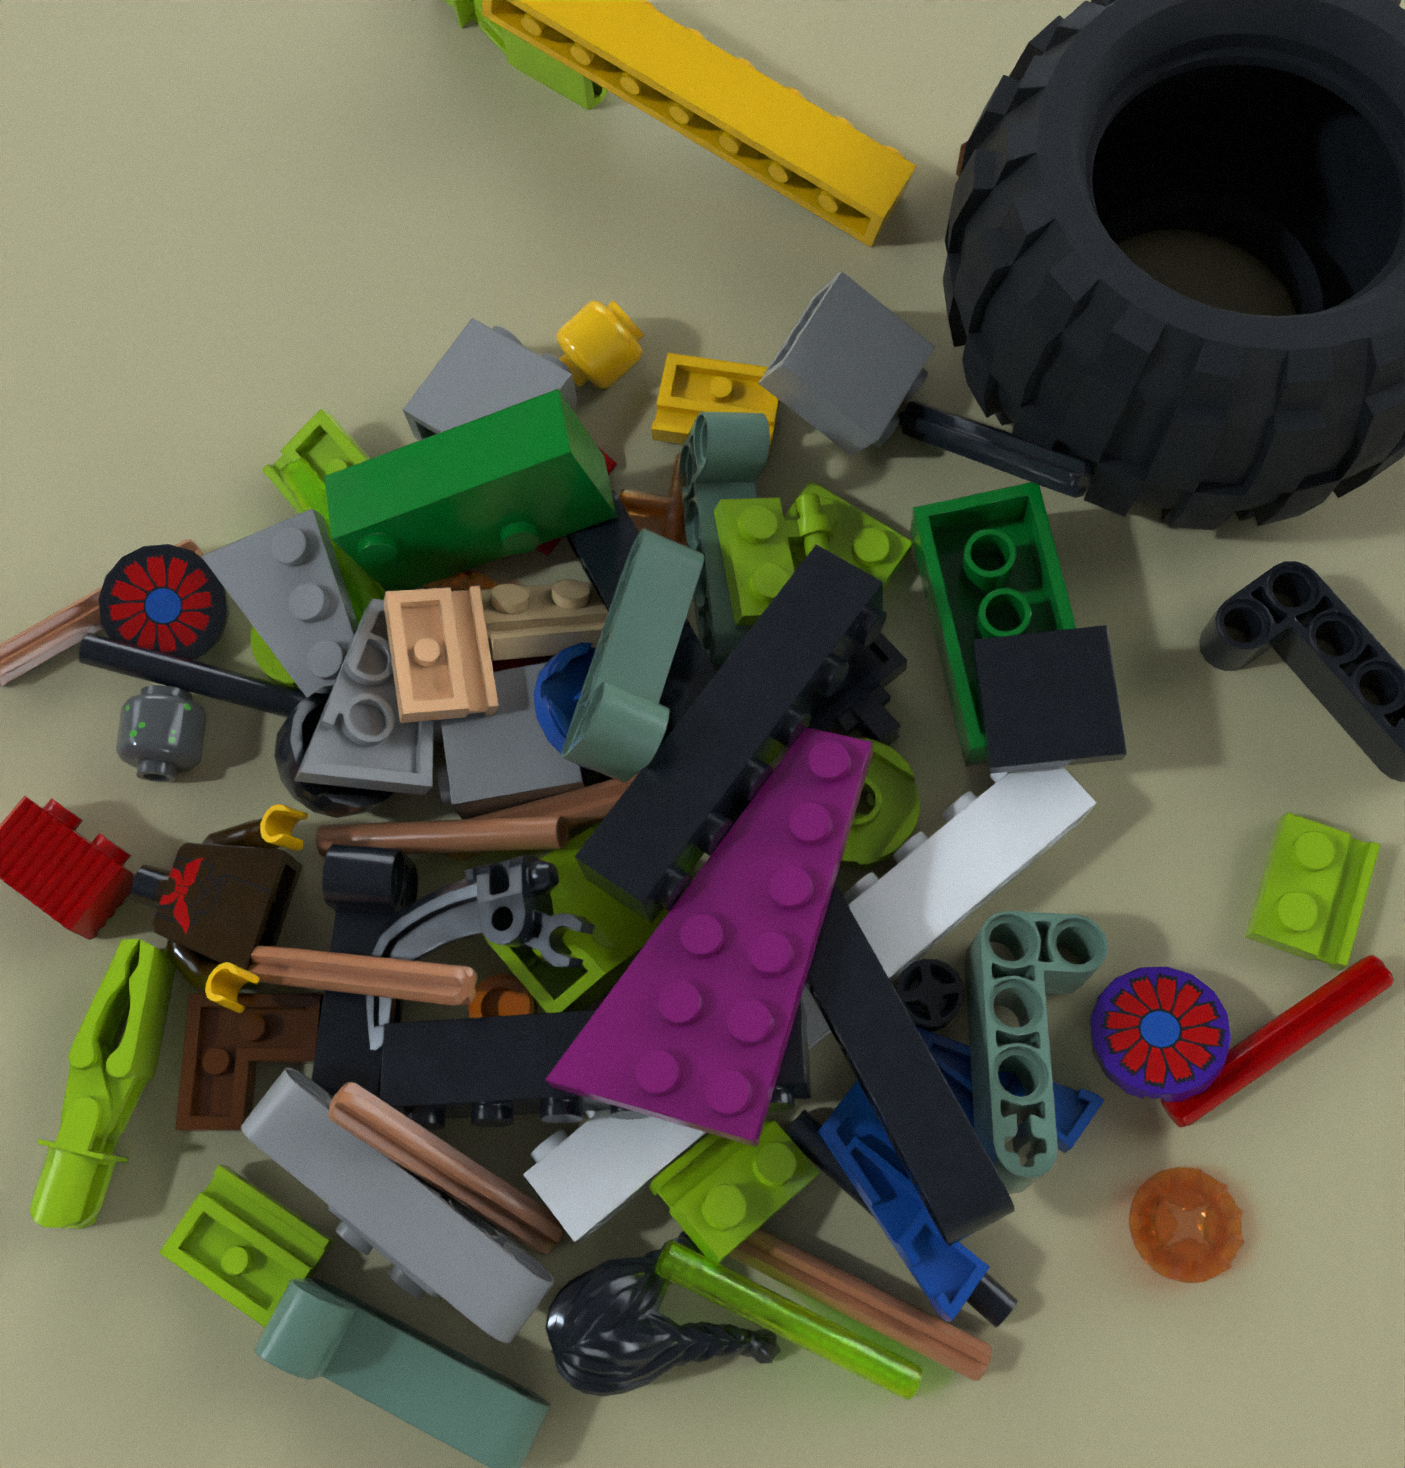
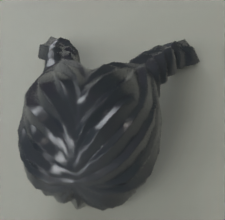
M682 1231L678 1238L665 1242L661 1249L650 1251L644 1257L607 1260L572 1279L559 1291L549 1306L545 1326L548 1340L552 1347L551 1352L554 1354L559 1374L574 1389L584 1394L603 1397L627 1393L646 1386L673 1367L683 1366L690 1361L703 1362L714 1356L729 1358L740 1354L745 1357L752 1356L760 1364L772 1363L781 1349L776 1342L777 1335L772 1329L753 1331L731 1324H714L703 1321L678 1325L672 1319L659 1312L668 1286L678 1281L685 1270L690 1269L699 1259L705 1257L685 1231Z

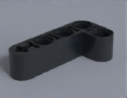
M1284 561L1273 566L1227 599L1218 608L1202 630L1199 639L1200 652L1209 664L1223 671H1236L1247 666L1270 648H1273L1378 769L1391 779L1405 782V670L1313 569L1297 561ZM1273 592L1287 595L1292 600L1294 607L1282 605L1277 601ZM1224 626L1238 628L1244 633L1247 642L1241 643L1233 640L1227 635ZM1316 638L1329 642L1334 647L1337 656H1332L1322 651L1316 643ZM1359 686L1372 690L1378 697L1380 706L1368 702L1361 694ZM1391 716L1397 720L1392 726L1387 721Z
M331 845L325 858L322 879L324 900L327 905L336 911L330 952L369 956L376 933L396 912L417 901V867L402 849ZM324 990L311 1080L333 1097L344 1084L353 1082L380 1099L382 1050H370L364 995ZM397 999L394 1023L401 1022L403 999Z

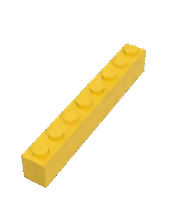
M482 0V15L870 248L902 200L917 165L905 159L895 148L881 145L856 130L846 119L840 116H833L806 100L796 89L779 84L757 71L749 61L741 57H734L707 41L699 31L693 28H685L660 13L647 0Z

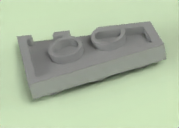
M313 508L201 556L307 698L324 686L334 685L358 628V623L324 518Z
M372 598L363 613L294 781L425 795L433 787V720L400 723L383 604L384 600Z

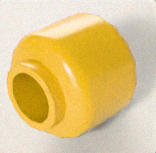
M591 300L558 330L556 334L557 344L564 352L559 360L569 368L573 381L579 387L589 380L597 388L606 390L611 388L640 361L643 351L638 341L645 335L614 300L607 305L598 300Z

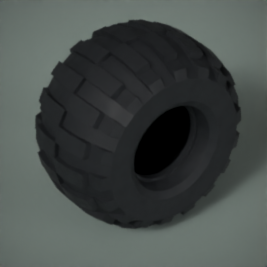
M1085 0L1065 19L1059 15L1030 40L1009 77L1006 75L1002 76L966 143L960 177L954 188L945 236L947 259L943 274L948 322L954 347L965 345L962 362L966 383L986 418L995 414L1001 426L1014 423L1013 435L1049 449H1057L1090 461L1091 471L1096 476L1094 484L1088 486L1084 501L1124 517L1134 502L1161 508L1162 522H1169V527L1215 530L1227 521L1234 512L1239 521L1255 517L1257 525L1261 526L1300 516L1323 503L1332 491L1340 498L1367 483L1404 457L1405 10L1399 6L1402 0H1091V2ZM1171 229L1194 230L1227 239L1253 253L1276 274L1291 298L1296 315L1266 316L1243 314L1215 308L1183 296L1142 270L1126 256L1117 244L1136 235Z

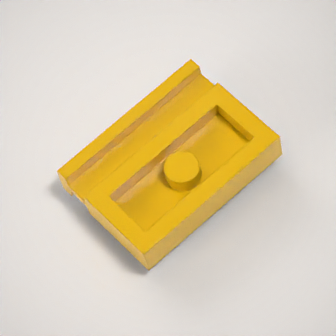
M667 352L656 404V416L651 428L653 440L683 444L697 415L701 411L763 413L769 425L770 444L768 457H770L780 400L758 384L768 367Z

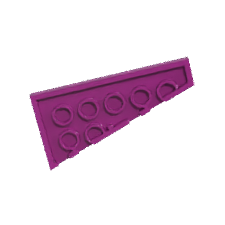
M805 727L547 1076L545 1081L551 1087L757 1147L873 754L871 741Z

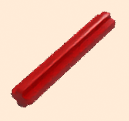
M1368 955L1232 1047L1228 1051L1222 1073L1205 1091L1178 1102H1162L1163 1099H1161L1160 1101L1165 1112L1177 1126L1185 1127L1191 1125L1391 987L1394 982L1392 973L1378 957Z

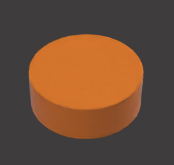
M507 974L493 975L480 982L475 988V999L468 1005L469 1018L537 1014L535 998L517 977Z

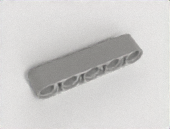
M286 1067L241 1125L242 1132L246 1137L479 1328L501 1342L511 1343L554 1285L555 1279L551 1273L494 1225L330 1121L328 1111L333 1096L307 1076Z

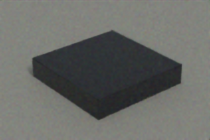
M1107 625L973 640L972 653L989 774L1124 759L1127 755Z

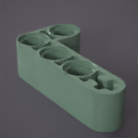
M701 411L697 415L680 452L679 484L687 547L704 555L703 566L693 595L698 639L715 668L722 667L753 625L735 626L714 509L720 499L757 498L755 482L767 462L770 444L769 425L763 413Z
M645 528L640 531L626 559L567 732L561 754L563 759L624 783L628 782L651 762L660 746L669 720V708L660 705L659 701L704 562L703 553Z
M997 912L987 919L966 950L965 975L974 1131L1009 1194L1022 1192L1051 1169L1057 1158L1058 1142L1046 994L1062 995L1075 992L1085 984L1105 960L1108 950L1105 933L1097 923L1088 917L1076 914L1042 912ZM990 942L1001 943L1008 947L1013 953L1015 961H1007L998 957L991 949ZM1057 946H1064L1072 950L1078 957L1080 965L1069 963L1063 959L1058 952ZM1000 1005L1013 1011L1018 1018L1020 1027H1010L1001 1022L996 1016L993 1006ZM1005 1071L1018 1077L1023 1084L1024 1096L1019 1097L1007 1092L1000 1084L998 1072ZM1024 1120V1121L1017 1127V1121ZM1013 1140L1014 1152H1007L1005 1146ZM1018 1155L1026 1156L1027 1162L1023 1166L1020 1165Z
M316 1278L290 1280L254 1349V1352L271 1365L304 1379L324 1377L490 1468L522 1467L551 1406L548 1401L526 1387L346 1291Z

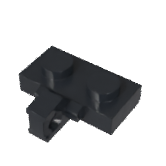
M880 632L869 646L859 645L847 661L849 662V670L839 689L831 697L822 695L809 712L811 714V721L808 728L829 732L838 725L839 729L846 735H849L857 728L864 738L873 739L888 746L900 737L898 732L901 725L884 707L891 701V697L884 687L907 669V659Z

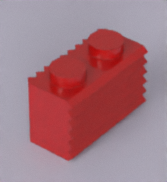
M24 795L0 824V879L69 931L92 940L97 937L98 931L106 926L107 919L114 916L115 909L123 904L124 898L131 894V886L136 874L124 866L131 855L101 833L92 842L78 833L76 829L83 820L53 798L42 807Z

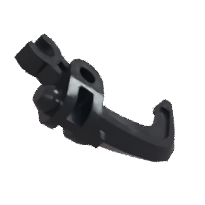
M523 855L465 870L466 878L427 894L399 910L376 933L369 956L417 961L450 943L483 934L490 942L499 945L529 950L537 949L541 952L543 958L553 966L581 968L583 959L565 953L562 947V938L569 929L592 934L595 925L583 916L563 913L554 915L550 892L559 883L557 868L554 864L539 860L535 856ZM364 995L370 1050H383L384 1023H394L397 999Z

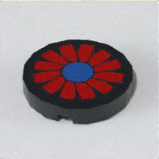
M171 544L143 546L121 557L105 576L98 599L101 624L110 639L193 661L205 655L220 640L229 616L227 590L203 558L191 550Z

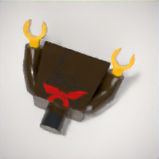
M282 804L271 806L265 812L263 818L211 833L202 843H183L178 849L171 871L143 865L137 871L131 886V899L133 902L158 908L152 923V932L167 939L166 956L195 990L206 994L207 998L236 1013H242L245 1009V1006L237 1002V996L241 987L247 982L257 985L260 979L257 975L248 971L252 964L251 953L257 945H277L303 866L289 853L277 848L284 847L294 851L303 849L304 840L293 837L292 831L296 823L300 820L308 819V813Z

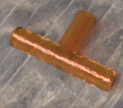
M678 453L674 460L668 496L623 488L619 493V498L628 514L663 519L661 536L684 545L686 533L681 486L687 487L685 470L679 475L680 453Z

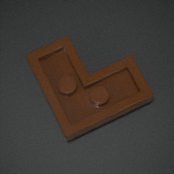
M189 993L175 1130L185 1132H242L241 1125L253 1111L257 1064H314L324 995L238 994L237 1002L245 1006V1009L242 1013H236L211 1001L204 993Z

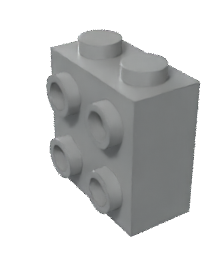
M841 271L815 293L758 384L849 455L853 456L872 444L876 447L881 446L895 431L900 421L895 412L901 402L909 400L924 383L928 372L923 369V366L935 346Z
M472 318L403 408V412L414 438L422 440L555 389H559L572 410L577 406L578 401L572 373L561 360L547 353L539 356L523 347L517 337L505 328L494 326L491 329Z
M547 662L493 672L499 704L495 715L485 716L484 712L467 714L465 718L433 720L434 741L436 743L444 742L446 764L437 765L436 768L440 796L443 803L452 802V806L461 819L474 818L587 786L584 767L562 758V755L548 742L536 717L533 693L538 673Z

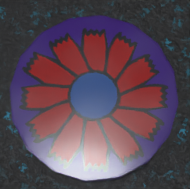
M1166 966L1137 968L1115 978L1098 996L1090 1019L1092 1051L1103 1073L1124 1092L1144 1099V1096L1152 1099H1163L1162 1102H1178L1205 1091L1222 1073L1231 1044L1228 1013L1216 993L1194 975Z

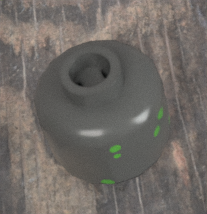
M146 686L141 689L140 695L129 698L123 704L116 751L123 762L137 768L136 776L138 778L152 782H173L176 780L177 772L191 770L200 763L206 727V714L200 705L192 701L193 696L190 692L172 686Z

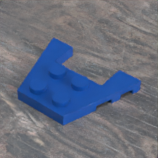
M917 1027L974 1129L970 1046ZM998 1072L1000 1084L1007 1092L1019 1097L1024 1096L1023 1084L1018 1077L1009 1072ZM856 1081L819 1129L818 1133L938 1315L947 1322L952 1321L990 1266L959 1241L948 1246L943 1240L861 1086ZM1053 1082L1058 1149L1066 1153L1072 1149L1105 1100L1096 1093L1083 1088L1077 1091Z

